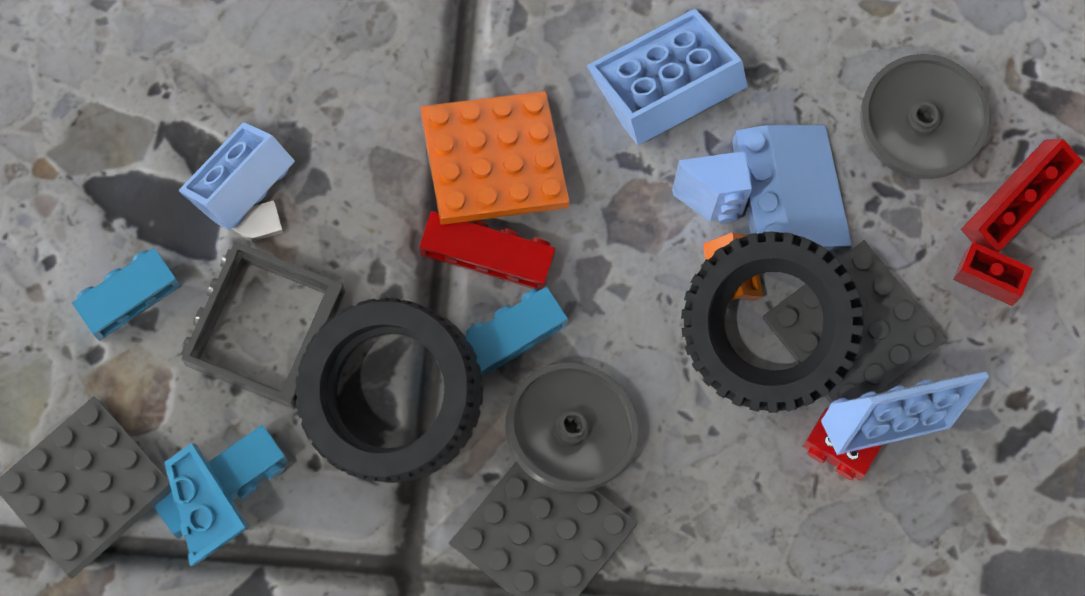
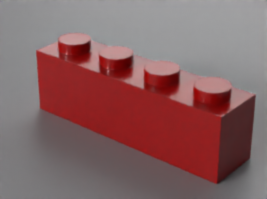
M1063 138L1044 140L960 230L971 242L974 241L996 252H1000L1083 161Z
M430 212L419 245L421 256L532 289L538 288L539 291L545 288L555 257V247L550 246V242L541 238H532V241L519 237V233L510 229L503 228L501 231L488 228L489 225L480 220L441 225L439 213Z

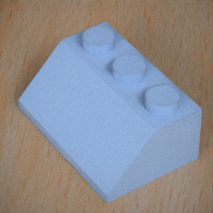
M243 122L178 191L212 221L230 231L243 221L245 214L254 204L263 200L267 190L277 180H280L287 174L289 167L295 160L271 134Z
M745 151L679 160L672 188L673 196L709 221L718 220L720 224L737 221L738 217H742L752 190Z

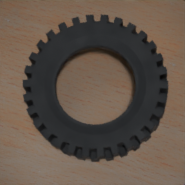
M765 232L749 234L746 237L730 241L728 245L716 250L710 259L704 261L698 274L693 276L689 291H686L684 300H686L685 308L682 309L681 319H684V327L681 330L682 337H685L687 344L685 346L686 353L691 356L694 362L692 363L693 368L696 372H700L703 376L702 380L708 387L711 385L717 391L716 394L722 398L730 399L732 404L739 407H749V410L759 412L764 410L768 411V413H778V411L787 410L788 412L802 406L806 407L819 398H823L844 379L852 367L861 345L864 315L861 298L854 280L845 266L830 251L812 240L795 234ZM767 272L786 273L802 280L817 296L823 312L822 335L815 350L801 363L783 370L761 369L746 362L731 346L725 329L726 308L733 293L746 280Z

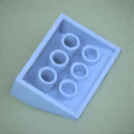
M696 8L587 65L590 74L621 125L637 145L650 140L748 87L742 60Z
M765 125L735 131L732 140L734 153L745 151L752 187L745 206L751 234L765 232L791 233L812 240L828 251L852 246L826 125Z
M980 372L936 381L926 379L910 387L904 388V386L899 385L883 393L868 392L859 398L851 400L841 398L829 405V409L821 422L837 455L950 429L989 376L987 372Z

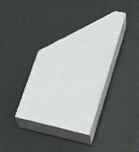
M274 200L252 206L245 214L243 221L231 230L252 242L282 234L283 230Z

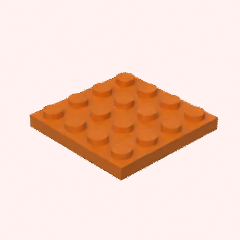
M546 91L420 106L441 225L569 208V197Z

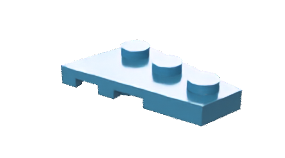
M191 443L164 463L174 502H177L182 522L180 527L182 535L186 538L189 554H187L190 566H195L248 529L249 526L197 444Z

